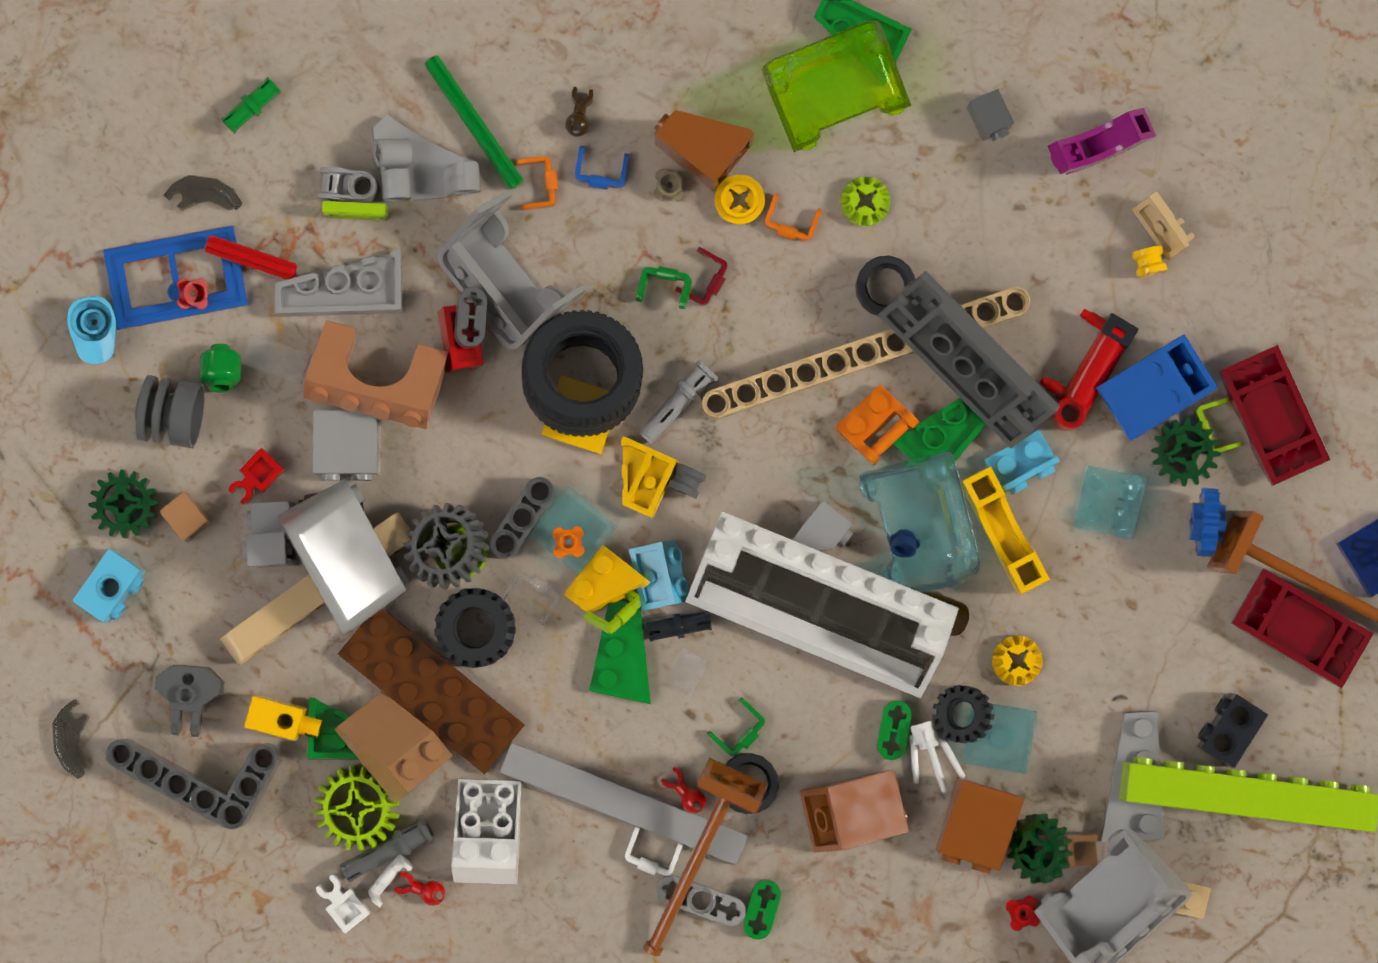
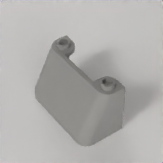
M346 479L277 515L343 635L359 626L406 592L404 585L409 583L400 566L394 568L364 513L360 503L365 500L356 484L350 487Z
M1120 829L1113 833L1108 839L1107 851L1110 854L1068 892L1057 893L1052 891L1042 898V905L1034 911L1071 963L1120 962L1192 895L1187 885L1132 830Z

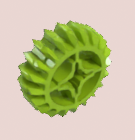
M354 764L350 765L348 776L343 768L337 769L339 780L332 775H328L326 779L331 787L320 785L318 788L320 792L326 794L325 798L321 796L314 798L315 803L323 804L322 809L313 811L314 815L324 814L325 820L317 823V827L321 828L328 825L330 829L323 836L327 839L335 833L337 837L333 845L339 846L342 840L345 839V849L348 851L352 849L354 841H357L359 851L365 849V840L368 841L371 848L376 847L375 835L382 841H385L388 836L382 829L386 828L393 831L395 825L389 822L388 819H398L400 816L398 812L391 811V807L400 805V800L396 803L393 800L390 801L389 795L372 775L371 777L367 776L368 770L364 765L361 768L360 774H357V768ZM349 782L348 800L344 804L332 806L337 790ZM359 782L373 787L381 800L366 799L362 794ZM355 798L360 800L359 804L363 803L364 806H373L359 812V817L354 815L355 811L351 813L350 809H341L354 804ZM382 810L378 824L374 829L365 833L364 825L367 813ZM333 815L347 816L351 820L355 834L341 828Z

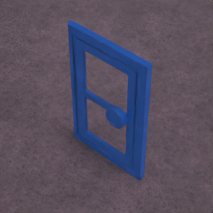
M234 226L103 250L117 329L122 330L248 306L241 264L223 258L221 260L227 291L209 294L207 297L208 305L201 310L196 307L181 309L177 305V300L179 299V289L177 288L179 276L175 254L205 248L210 235L237 243ZM168 255L173 283L168 287L167 293L173 301L132 309L124 263Z

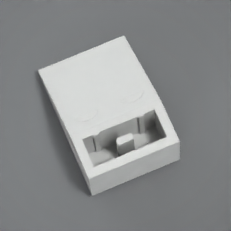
M458 779L452 854L453 882L517 884L521 781Z

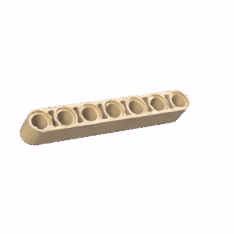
M399 512L373 528L389 559L405 548L403 543L412 540L406 534V531L411 529ZM309 574L230 630L220 640L235 662L240 665L326 605Z

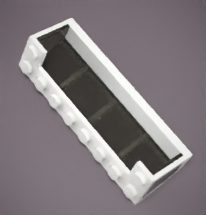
M722 512L685 601L919 698L922 697L944 655L959 609L725 512Z

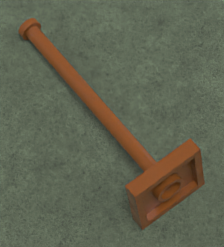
M1234 510L1226 526L1223 542H1218L1214 557H1211L1207 565L1208 568L1219 573L1236 574L1245 555L1378 623V608L1252 544L1264 516L1254 511Z
M710 757L708 758L697 787L718 796L719 799L650 941H646L643 946L647 953L653 956L661 955L663 951L661 946L730 804L733 803L756 814L761 805L766 784Z

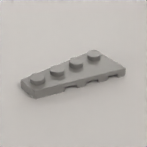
M398 249L384 256L376 258L372 256L362 259L358 263L347 266L339 265L325 272L317 274L313 272L275 283L276 317L402 313L401 249Z
M1157 711L1123 713L1116 750V761L1110 782L1111 787L1106 804L1100 842H1109V837L1120 829L1132 830L1141 840L1165 839L1163 806L1119 800L1123 762L1133 763L1134 756L1153 759L1152 765L1160 766Z

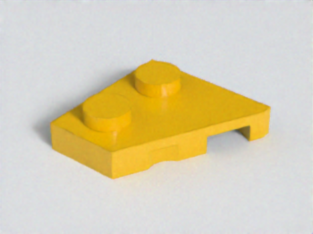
M623 436L621 439V446L623 447L622 505L653 519L679 461Z
M602 545L565 591L564 595L585 612L589 611L594 614L603 609L606 604L615 603L625 598L624 594L638 587L643 589L649 585L650 581Z

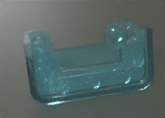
M949 451L934 453L865 471L859 475V488L862 496L866 497L870 502H878L888 544L890 536L902 529L912 531L916 539L920 540V546L912 557L901 558L891 552L893 560L888 563L884 570V578L918 592L960 586L978 573L980 568L979 552L956 462Z

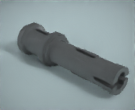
M424 816L418 818V822L403 830L396 829L388 840L366 850L351 860L341 863V871L348 882H352L359 876L383 865L400 854L409 856L412 854L413 849L422 844L435 842L434 833Z

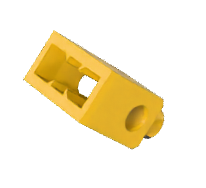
M259 694L252 697L244 727L295 741L299 739L300 734L317 739L322 720L306 716L307 708ZM284 714L292 717L293 723L291 727L283 724L282 717Z

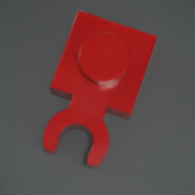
M260 448L239 470L245 478L242 481L233 482L229 486L228 491L233 494L236 489L243 487L246 494L240 503L243 505L248 504L253 498V490L256 487L264 493L285 469L263 448Z

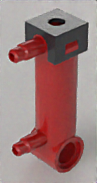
M1083 309L1080 317L1099 331L1067 387L1046 376H1043L1040 381V385L1060 398L1057 402L1060 407L1051 416L1054 425L1058 429L1071 431L1081 426L1099 395L1096 387L1108 380L1124 351L1129 347L1139 328L1114 313H1111L1104 319L1094 312ZM1064 406H1070L1075 409L1077 417L1074 422H1066L1062 418L1061 411Z

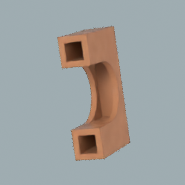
M326 320L304 379L303 398L310 399L315 403H325L341 407L346 411H356L372 415L377 419H387L403 423L408 427H418L427 430L447 370L448 352L418 344L409 371L403 379L389 386H370L357 380L348 369L356 346L357 328Z

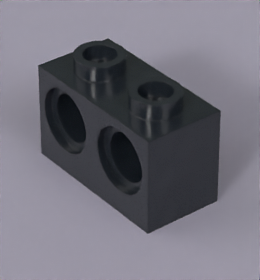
M1230 693L1228 697L1224 695L1216 705L1214 711L1218 714L1212 723L1207 722L1197 736L1200 742L1197 747L1226 766L1235 768L1269 714L1238 694ZM1240 706L1245 711V719L1241 724L1237 725L1232 721L1231 713L1234 708ZM1220 733H1224L1228 738V746L1223 751H1218L1214 745L1215 737Z

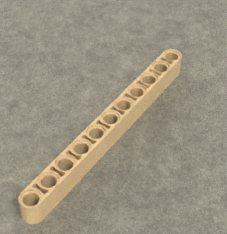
M1013 287L960 306L983 329H987L1022 316L1030 306V296L1023 288ZM1011 295L1018 296L1022 301V309L1019 311L1011 310L1007 306V297ZM982 305L988 306L993 313L992 319L989 321L981 320L977 316V307ZM892 329L712 389L703 397L702 410L710 419H722L915 352L904 341L902 350L897 352L890 350L887 346V339L890 336L898 335ZM861 346H869L874 352L873 360L869 362L861 361L857 356V349ZM831 356L842 358L844 361L843 370L840 372L831 371L827 366L828 358ZM802 366L812 368L815 375L814 379L810 382L801 381L797 376V370ZM772 376L782 378L785 383L784 389L780 392H772L767 387L768 379ZM743 386L751 387L755 392V398L747 403L740 401L737 397L739 388ZM718 396L724 400L725 408L723 411L714 413L708 409L707 401L711 397Z

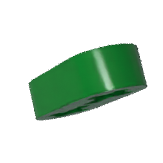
M899 700L887 703L882 711L877 738V750L887 760L899 759L906 750L911 723V710L906 703ZM896 705L901 706V712L905 713L906 716L905 719H899L897 729L892 728L893 718L888 716L889 710H895ZM891 732H896L895 743L900 744L899 750H894L892 755H888L887 749L882 747L883 741L889 742Z
M770 879L758 881L752 889L743 921L745 933L752 939L760 940L767 937L774 923L781 892L776 882ZM766 885H770L771 892L776 894L775 898H769L765 908L760 907L762 897L757 892L759 889L764 890ZM758 911L764 912L762 922L767 926L765 929H760L758 933H753V927L748 925L750 920H756Z

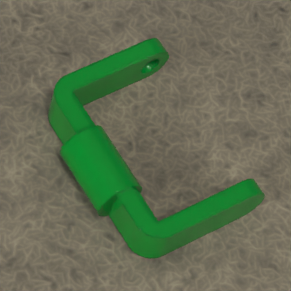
M659 266V268L646 267L642 270L636 294L637 302L643 301L649 276H654L663 280L684 281L679 308L686 309L692 286V279L687 273Z
M742 697L738 701L757 717L759 721L738 739L739 743L730 750L711 731L707 733L709 737L731 756H735L743 747L747 749L759 737L757 732L765 724V719Z

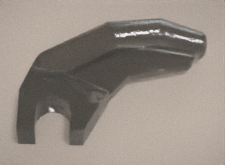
M185 176L173 183L163 195L170 201L175 194H182V201L177 205L182 211L204 202H212L227 210H238L242 206V201L233 188L217 178Z
M74 699L60 710L52 723L54 752L65 771L79 779L85 774L86 764L78 743L89 716L83 714L78 719L73 717L72 710L80 704L77 699Z

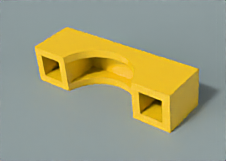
M991 466L961 481L959 484L1017 595L1024 594L1049 581L1050 578L1037 553L1030 546L1019 528L1007 502L1006 494Z

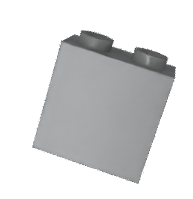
M313 410V474L321 475V481H340V475H353V481H372V475H380V419L356 411Z

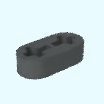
M469 287L463 290L456 302L454 336L457 344L466 349L478 346L485 336L487 297L479 288ZM470 294L474 295L476 301H480V305L473 309V315H469V304L464 303V300L468 299ZM468 321H472V331L478 335L471 342L467 341V336L462 335L461 332L467 329Z

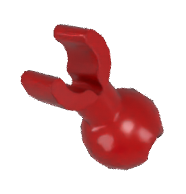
M674 767L673 771L677 774L679 785L670 784L664 778L661 779L662 784L668 789H674L682 797L681 804L685 811L692 814L699 813L706 804L704 793L699 789H691L683 781L684 776L681 770ZM697 802L702 803V807L699 810L695 809Z
M402 871L399 873L400 876L408 880L412 887H406L405 889L395 887L394 891L398 894L412 892L420 895L423 902L429 906L439 905L445 898V889L441 883L428 881L424 884L416 881L409 872ZM437 892L442 893L440 900L436 896Z

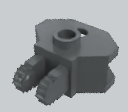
M172 665L156 676L155 690L169 702V710H172V735L179 736L182 729L183 711H191V737H199L202 712H206V706L224 694L225 681L210 667ZM189 674H192L194 677L192 684L187 680Z

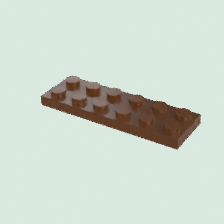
M383 608L364 621L338 653L341 658L431 729L440 739L484 775L525 726L517 717Z

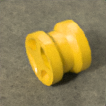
M1162 245L1140 249L1131 253L1132 259L1137 262L1138 268L1135 271L1137 278L1159 274L1168 270L1167 264L1162 261L1161 257L1163 253Z

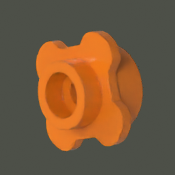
M575 526L572 529L557 527L554 529L552 535L555 538L556 547L553 553L557 558L561 559L565 555H574L579 558L584 554L585 549L582 546L581 539L584 531L581 527ZM567 539L572 541L571 545H566Z

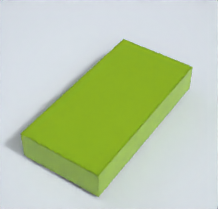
M322 201V213L327 218L387 221L389 216V208L386 204Z

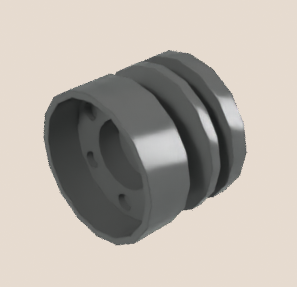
M148 375L144 380L136 404L137 440L148 442L152 435L153 442L160 444L164 439L166 431H168L170 445L193 449L197 443L202 425L205 403L204 384L181 380L176 387L175 393H172L171 379L163 378L159 383L158 377Z

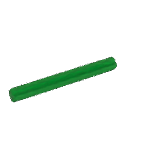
M435 55L425 62L426 69L510 190L520 186L523 183L522 176L440 57Z

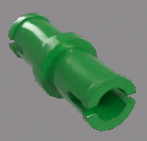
M267 77L248 96L244 94L240 98L242 101L226 116L222 117L221 120L235 134L254 115L258 117L262 113L261 109L276 95L281 93L280 89Z

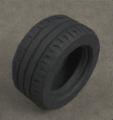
M572 310V312H564L563 315L558 314L557 317L553 316L550 318V321L544 322L533 333L529 343L526 345V350H524L522 389L524 390L523 394L526 402L541 422H544L547 427L549 426L550 429L557 430L561 434H571L574 437H585V435L591 437L593 435H600L601 432L606 433L608 430H612L615 426L620 425L621 421H624L631 414V410L634 409L638 401L643 378V359L638 343H636V339L631 336L630 331L626 330L624 325H620L618 320L615 321L614 318L607 317L604 313L599 314L600 312L596 311L594 313L591 310H580L579 312ZM576 346L598 349L608 356L615 366L617 381L607 394L596 400L579 402L567 399L554 389L547 376L548 366L558 353L569 347Z

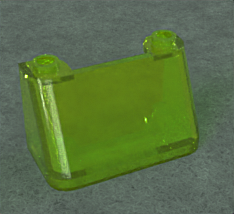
M875 20L861 23L776 57L762 67L767 88L793 152L814 148L817 145V141L821 138V130L879 108L881 113L895 116L902 113L907 107L912 106L881 24Z

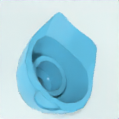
M96 295L77 299L68 309L67 323L78 356L89 364L105 363L112 358L115 351L116 320L112 306L106 299ZM97 320V325H93L92 322Z

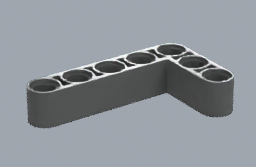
M130 739L115 740L109 744L105 752L106 760L112 767L230 830L240 828L250 820L281 762V752L275 745L265 743L255 746L250 751L231 788L227 792ZM120 745H125L130 751L129 759L126 762H121L116 757V750ZM262 749H266L272 754L273 760L268 767H264L258 762L257 756ZM148 760L154 761L158 766L157 774L153 778L148 777L144 772V764ZM176 775L183 777L186 782V787L181 793L173 790L171 785L172 779ZM247 777L253 778L257 783V790L253 795L246 794L242 788V783ZM204 790L212 793L214 797L213 805L210 808L203 807L199 801L200 793ZM232 805L237 806L242 812L241 820L238 823L231 822L227 817V810Z

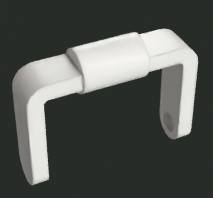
M635 826L625 853V859L638 865L637 869L655 875L657 872L665 876L671 875L683 844L678 843L669 869L663 868L654 861L643 857L639 859L630 855L640 827Z
M400 854L394 858L368 891L371 901L378 907L383 905L380 898L381 893L397 876L400 870L404 867L411 871L413 868L410 861Z

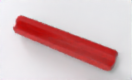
M214 235L209 236L205 245V252L285 280L294 278L297 271V264Z

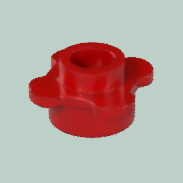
M181 278L177 282V288L179 289L177 305L181 309L196 307L201 310L206 308L208 305V284L206 280L199 278L195 281H189L187 278ZM191 291L195 292L194 297L190 296Z
M1026 896L1024 900H1010L1007 902L1006 910L1010 914V927L1013 930L1020 931L1023 927L1029 925L1037 927L1041 921L1034 912L1037 904L1034 897ZM1022 910L1026 911L1025 916L1020 915Z

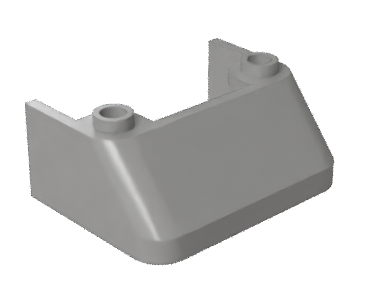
M507 190L476 208L439 250L438 261L442 269L461 292L469 287H476L485 293L487 297V326L506 348L515 350L528 342L540 325H543L547 320L550 321V318L553 316L557 317L558 314H563L587 288L583 284L567 295L553 285H549L541 291L537 288L502 244L508 237L509 228L507 221L498 210L512 196V193ZM470 294V297L467 299L468 302H474V307L480 305V301H476L474 295Z

